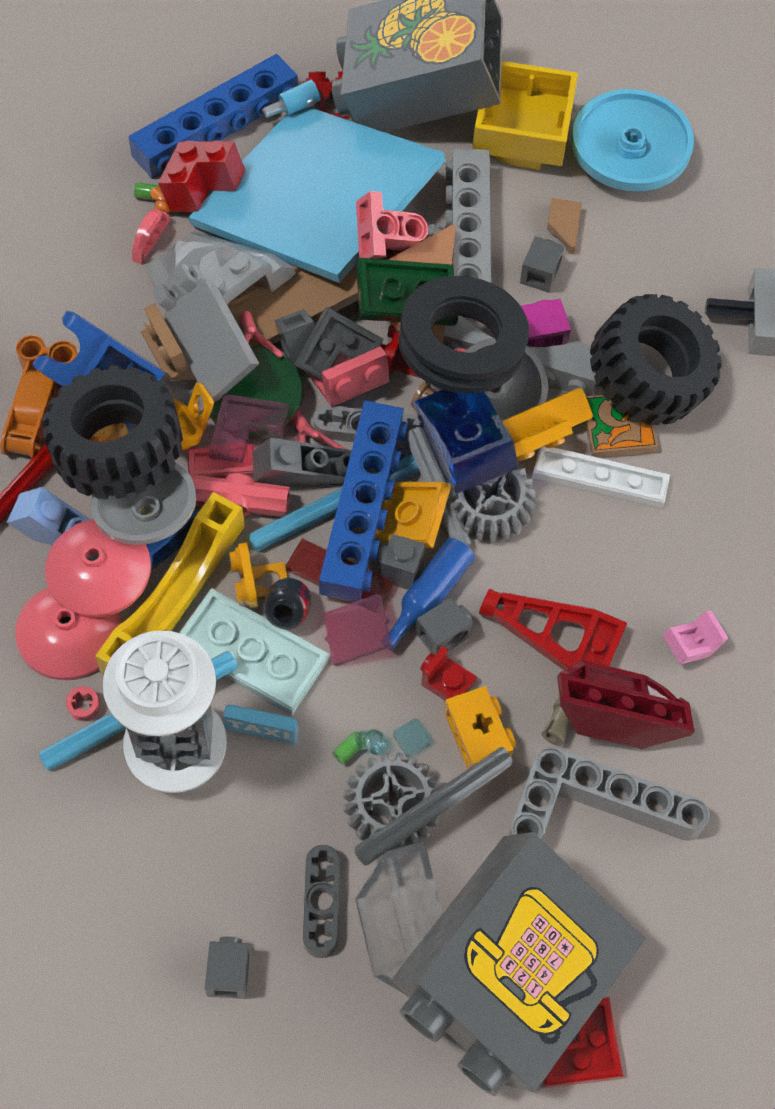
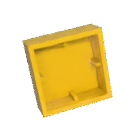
M502 61L501 104L478 109L473 149L489 150V154L499 161L515 167L540 170L542 163L562 166L578 72Z

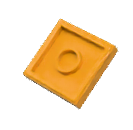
M395 482L391 501L384 500L382 508L383 510H388L384 530L377 529L375 540L380 541V547L382 544L388 546L391 535L395 534L424 543L425 548H433L451 487L446 482Z

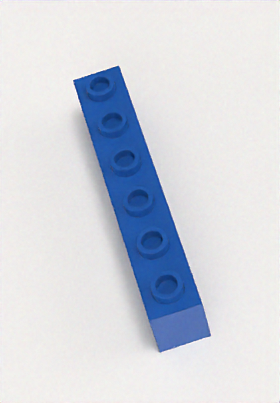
M276 53L129 135L131 156L153 179L164 172L179 142L221 141L230 134L242 130L246 125L260 117H264L262 108L278 102V95L298 86V75Z
M364 400L319 579V595L360 603L362 592H369L373 571H368L370 560L376 561L378 557L380 541L375 540L377 529L384 530L388 510H383L382 508L384 500L391 501L395 480H390L391 470L398 471L402 451L396 449L398 441L405 442L408 422L403 421L404 408ZM380 439L386 441L387 443L376 444L373 441ZM370 468H375L380 472L376 474L368 473L366 470ZM361 498H370L371 500H373V502L364 504L359 502L358 500ZM359 527L366 530V532L355 534L350 530ZM355 558L359 562L355 565H347L343 560Z

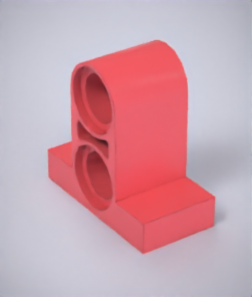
M370 191L356 201L359 258L381 259L386 256V249L406 250L423 240L428 234L427 222L421 215L410 212L383 210L382 192Z

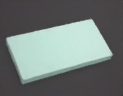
M212 588L180 631V634L190 637L201 645L210 659L225 651H230L238 667L224 677L291 715L294 714L330 660L329 653L286 629L273 626L266 618Z

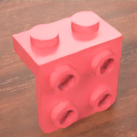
M381 346L352 359L340 353L333 367L322 372L323 380L306 372L331 408L389 382L387 354Z

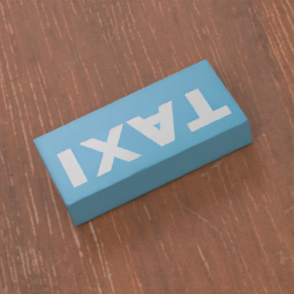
M231 704L226 705L223 715L226 730L295 745L298 736V724L295 718Z

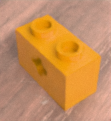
M486 686L445 700L444 715L467 769L499 747H504L512 757L513 749L516 748L514 736L509 727L504 729L499 718L502 716L499 701L496 696L490 697Z

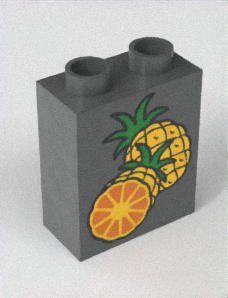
M381 0L349 9L347 34L336 41L337 56L343 69V76L341 79L333 81L332 94L339 114L341 116L351 114L356 123L387 132L501 104L503 17L496 0Z

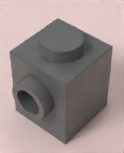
M392 534L388 546L382 544L378 553L376 564L381 565L380 581L408 590L418 578L422 568L425 544Z

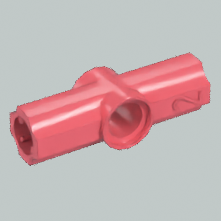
M190 474L196 489L195 506L203 507L214 492L243 507L244 517H247L250 513L284 517L288 514L290 503V487L256 483L254 479L244 474H229L226 479Z

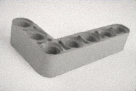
M550 746L541 749L535 757L514 815L509 835H516L519 829L527 828L543 839L558 795L687 841L694 840L700 836L709 821L710 812L708 806L696 797ZM551 763L556 766L558 772L553 774L546 773L541 768V765ZM586 776L590 778L593 785L582 786L576 781V777ZM620 788L624 790L628 798L618 799L614 797L611 789ZM534 795L541 796L546 800L547 805L542 807L535 806L529 801V797ZM656 801L662 806L663 811L654 812L650 810L646 802ZM688 813L693 815L697 819L698 824L689 825L683 820L681 814Z

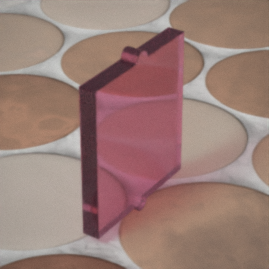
M379 594L323 613L327 631L325 641L329 644L332 663L335 667L392 647L387 626L390 620L385 616L382 598Z

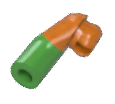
M136 182L134 188L135 198L156 200L155 209L166 213L170 212L159 185Z

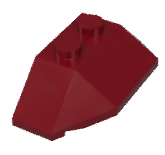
M582 660L567 670L561 671L557 676L560 706L578 735L643 749L689 737L695 732L690 703L681 697L677 699L666 687L647 675Z

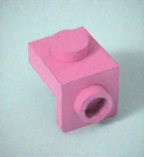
M712 611L704 612L695 622L671 627L662 635L680 665L710 657L728 639Z

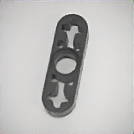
M328 845L313 847L306 857L303 943L306 951L318 958L327 957L332 954L338 942L340 859L337 851ZM320 856H327V861L334 863L326 868V882H319L318 865H312V863L319 862ZM325 891L331 895L333 902L328 909L317 910L311 905V898L316 892ZM310 917L318 920L333 918L332 922L325 920L324 923L325 936L331 937V940L324 942V947H316V941L310 940V937H314L317 934V920L309 921Z

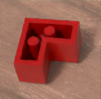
M235 141L179 142L158 184L170 212H198L208 191H236L244 175L245 168Z

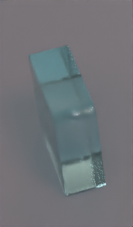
M417 718L393 731V738L408 758L431 744V738Z

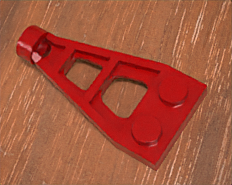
M490 588L479 610L480 615L497 621L563 670H567L582 660L610 666L627 625V622L596 609L505 592L500 593ZM499 604L504 605L502 610L497 609ZM523 610H532L545 614L548 617V621L541 633H536L519 622V616ZM569 622L583 627L584 636L576 650L568 651L552 639L551 630L556 623Z

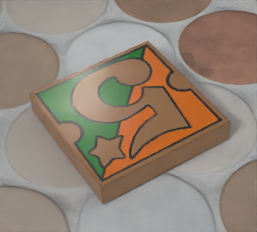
M603 395L586 396L593 414L591 419L585 421L591 456L605 458L657 453L658 442L654 425L646 424L645 419L642 422L633 420L627 412L622 414L615 409L617 405L612 400L608 402Z

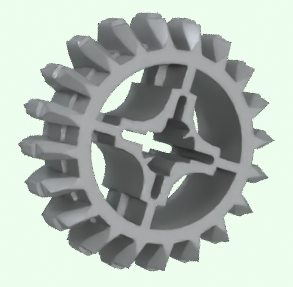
M488 453L485 461L482 462L475 456L472 459L471 465L463 461L462 465H460V471L454 470L451 475V481L447 483L451 487L448 497L454 501L449 506L448 511L458 510L459 513L454 518V521L456 523L462 521L465 526L464 530L468 535L472 532L477 533L476 538L478 542L483 538V535L489 536L492 543L496 541L497 535H500L506 541L510 536V532L518 535L521 532L522 526H527L532 514H534L536 492L532 490L533 481L526 478L525 468L516 470L517 464L515 460L507 465L504 463L503 456H500L498 461H492ZM505 487L514 494L517 503L511 500V496L504 491ZM464 494L468 495L470 501L476 504L475 510L468 505Z
M384 752L382 753L380 763L370 756L368 758V768L362 765L356 767L358 777L350 776L347 780L350 789H346L343 792V798L348 801L343 805V811L345 814L351 815L348 818L349 827L359 826L356 831V836L359 839L364 838L368 834L371 836L386 826L375 821L368 813H371L372 816L381 815L390 823L439 789L434 788L438 781L436 775L426 777L429 771L427 764L415 768L417 762L415 756L411 757L406 763L403 762V754L401 752L396 754L395 760H389V755ZM396 778L403 779L414 787H403L397 782ZM383 779L384 785L379 792L371 793L369 798H363L365 792L372 784ZM389 788L391 789L392 797H396V802L398 801L396 815L394 807L389 805ZM435 818L405 840H408L413 847L417 846L419 842L418 835L428 838L431 832L428 826L436 827L439 818ZM405 840L397 845L398 851L404 850Z

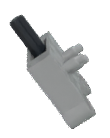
M754 269L748 286V301L708 298L705 304V314L707 316L748 320L749 354L775 356L774 269Z

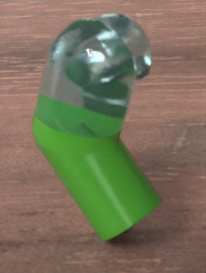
M377 729L355 731L332 754L339 763L345 765L362 749H369L375 755L383 753L388 746V742L383 738V733Z

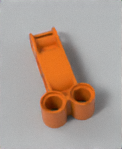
M27 335L22 337L16 344V352L23 373L3 429L0 449L4 455L12 452L29 455L32 459L41 450L44 443L42 422L44 414L48 412L47 406L53 397H58L57 392L62 387L35 369L33 362L37 356L47 355L59 362L69 360L65 362L69 363L74 361L78 356L75 345L69 341H57L48 348L39 336Z

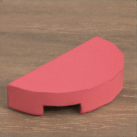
M154 208L144 217L134 239L132 261L143 264L171 221L168 213Z

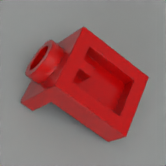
M442 646L436 655L431 652L426 657L420 670L423 672L421 686L445 701L446 699L469 692L475 684L477 676L448 658L449 650Z

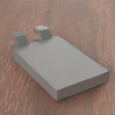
M181 264L173 273L179 286L187 292L182 295L176 284H172L168 288L165 284H160L153 293L159 306L167 310L164 313L166 317L164 320L196 380L204 385L214 401H218L258 366L259 362L215 282L205 280L197 265H191L188 268L186 264Z

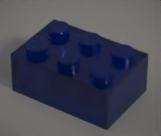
M441 390L413 401L419 425L424 430L430 447L455 494L519 469L514 441L485 392L456 393Z

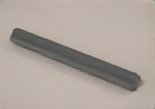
M499 747L355 847V854L363 865H369L509 768L513 761L511 755L504 747Z

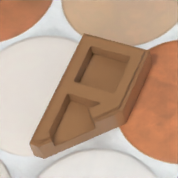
M552 198L547 229L554 237H558L564 243L566 250L570 254H574L582 202Z

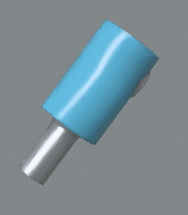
M309 80L278 95L279 101L262 108V111L266 118L282 111L290 115L321 100L315 83Z

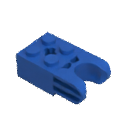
M71 311L65 312L62 321L63 325L71 330L79 340L80 351L78 356L69 363L56 361L47 355L37 356L33 362L35 369L61 386L64 384L69 386L73 383L72 379L80 374L82 376L91 373L90 370L96 368L108 370L109 366H120L124 370H127V367L137 368L141 374L147 372L155 376L157 381H162L167 372ZM119 423L126 429H130L133 426L132 423Z

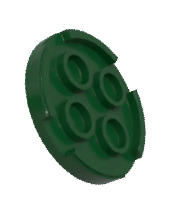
M250 347L259 365L218 401H214L210 419L217 427H220L227 433L238 436L239 439L259 440L271 437L287 427V424L298 411L299 406L301 407L303 389L299 373L288 358L284 355L278 358L267 348Z

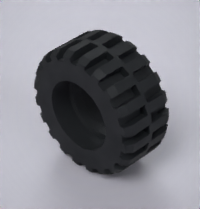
M644 294L643 296L630 298L598 329L594 335L595 340L591 343L590 354L592 355L590 358L591 370L596 372L594 380L598 387L601 386L603 388V396L608 402L612 400L617 405L615 409L622 414L627 412L631 415V419L642 422L645 419L646 424L659 425L661 422L666 425L675 423L678 419H683L714 391V387L720 379L719 370L722 368L721 356L717 354L720 351L718 340L713 339V330L709 324L705 325L701 320L702 316L697 311L693 313L688 309V304L683 301L675 302L673 297L661 295L658 298L657 294ZM639 343L654 348L665 358L671 369L672 377L657 371L648 363L640 350Z
M109 366L108 370L96 368L90 370L91 373L82 376L80 374L72 379L73 383L69 386L64 384L57 392L58 397L51 399L47 406L48 412L44 414L42 422L46 446L58 475L62 477L63 482L70 488H76L77 492L86 496H90L93 493L98 499H108L109 496L122 499L127 498L129 493L136 492L138 495L145 492L146 487L150 484L155 486L162 481V474L164 472L169 474L175 466V460L181 454V442L183 441L175 403L165 384L159 380L157 381L155 376L147 372L141 374L139 369L127 367V370L121 369L120 366ZM132 423L138 425L132 432L117 440L108 442L89 440L96 432L112 424Z

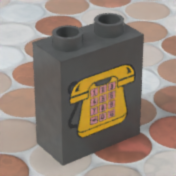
M534 832L502 837L390 981L409 997L399 1012L413 1028L433 1042H438L446 1032L467 1051L457 1066L475 1085L492 1096H496L504 1085L535 1092L646 938Z

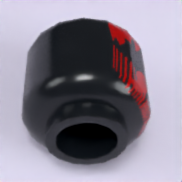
M283 578L277 580L271 585L263 602L264 615L277 628L287 630L296 628L307 617L311 607V594L308 587L297 579Z

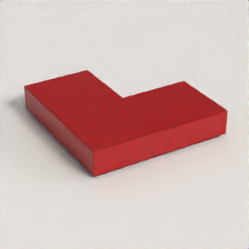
M605 997L600 1001L575 1036L576 1041L569 1044L543 1080L544 1088L623 1078L610 997Z

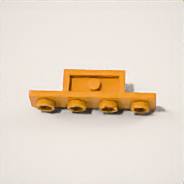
M576 388L462 438V443L470 463L475 456L481 462L485 461L488 453L492 461L497 460L500 456L522 461L534 456V450L546 445V448H552L564 443V437L573 433L571 427L591 419L593 414L584 390Z

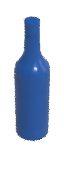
M448 538L403 596L401 615L383 639L382 644L384 647L394 650L408 630L416 624L417 618L445 600L475 559L474 553L466 544L455 538Z

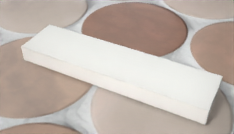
M546 445L539 448L532 478L663 508L670 474L554 447L546 448Z

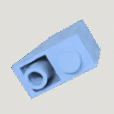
M43 487L19 494L7 523L35 541L53 545L66 530L90 519Z

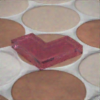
M224 394L209 450L210 458L243 463L250 434L283 439L290 411L289 404Z

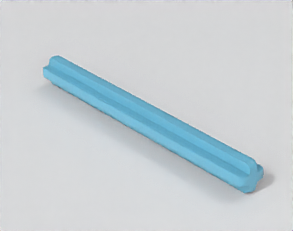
M412 453L400 459L398 471L391 470L390 480L400 482L420 472ZM377 470V471H375V472H373V473H371V474H376V473H378V472H380V471ZM342 488L251 532L248 537L252 548L255 551H261L335 514Z
M225 651L211 659L216 680L233 672L238 667L230 651ZM110 713L40 751L39 757L47 770H52L127 728L119 723Z

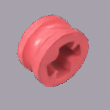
M79 686L68 694L66 707L70 716L75 720L88 721L98 714L100 702L93 689ZM82 697L84 700L91 698L93 702H88L90 708L87 711H84L82 708L76 710L73 708V706H78L76 702L78 698Z

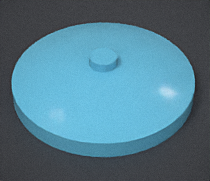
M637 89L609 91L590 100L579 111L574 122L571 138L575 158L591 177L607 186L625 191L654 190L671 183L686 169L694 146L693 130L685 114L666 98Z

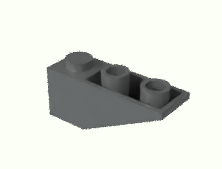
M270 437L253 451V479L256 483L288 487L343 485L352 450Z

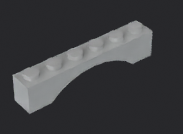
M458 316L456 326L445 325L443 344L451 349H468L479 341L493 337L474 327L464 317ZM574 341L559 346L529 347L539 357L545 368L548 387H554L567 392L576 388H582L586 396H593L597 384L594 380L596 372L591 370L590 358L592 355L590 354V345Z

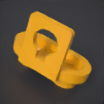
M201 382L195 384L188 407L183 402L173 398L183 434V441L181 442L183 450L199 444L214 405V400ZM200 396L204 403L202 414H198V400Z
M247 542L239 543L238 547L235 548L236 551L229 552L232 573L239 572L240 575H243L241 582L234 583L237 603H245V606H249V609L257 608V600L266 598L269 589L262 585H255V581L260 580L266 573H275L280 579L287 578L285 564L278 562L251 567Z

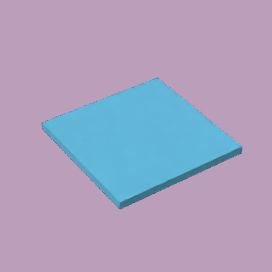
M306 107L290 115L286 114L243 159L245 172L236 191H213L201 204L199 211L193 212L189 216V220L192 226L238 244L275 254L289 264L340 283L356 265L359 257L356 201L370 191L382 192L383 210L402 212L446 161L445 153Z

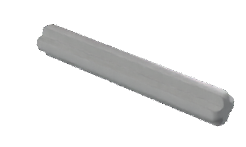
M417 427L407 431L406 440L424 482H445L424 430L421 427ZM448 497L441 520L448 538L460 540L470 547L471 540L468 533L464 530L463 522L456 523L454 521V518L459 513L458 510L448 511L449 506L454 502L452 498Z

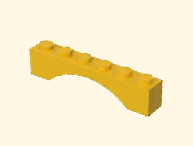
M214 492L211 494L194 518L177 556L160 583L137 611L113 630L95 655L100 672L103 675L113 654L128 640L147 632L173 630L244 529L243 507Z

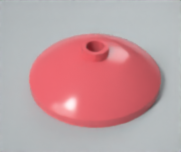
M94 519L78 523L60 535L52 545L45 564L46 582L54 599L63 608L73 611L74 614L92 618L116 614L133 604L146 588L151 573V558L146 544L131 545L117 542L106 536L98 528ZM91 555H99L95 561H88Z
M47 587L35 594L23 607L16 624V643L24 661L37 673L55 680H76L100 670L95 655L113 630L122 622L119 612L97 618L76 615L73 611L63 608L54 599ZM64 617L71 618L66 624L60 623V620Z

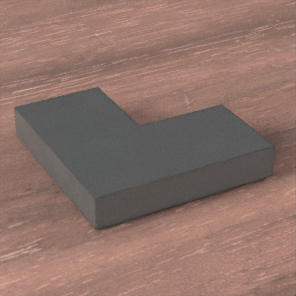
M325 307L294 365L323 380L322 372L333 367L340 353L352 359L380 347L384 339L334 310Z

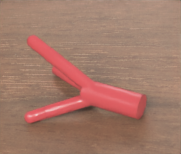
M249 311L241 312L239 319L247 342L249 343L250 339L256 338L278 358L283 357V353L257 331L252 314Z
M299 409L291 419V422L299 432V442L306 443V437L310 435L329 447L346 449L313 429Z

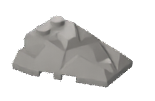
M195 231L190 232L181 241L175 243L172 248L157 256L146 266L156 288L160 284H165L167 288L172 284H176L182 295H184L187 291L179 286L173 272L181 264H186L188 268L191 265H197L205 280L215 282L226 304L256 281L273 292L296 274L292 266L275 254Z

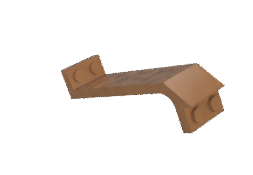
M291 265L295 269L296 274L275 291L271 292L260 283H256L235 297L227 306L243 335L244 331L239 315L243 311H249L252 314L257 331L272 344L280 341L274 320L305 309L315 323L319 320L325 307L336 312L359 300L356 265L340 283ZM156 303L144 308L149 321L144 323L146 329L140 332L159 367L167 372L165 375L166 380L197 381ZM256 338L249 340L248 344L250 347L266 348Z

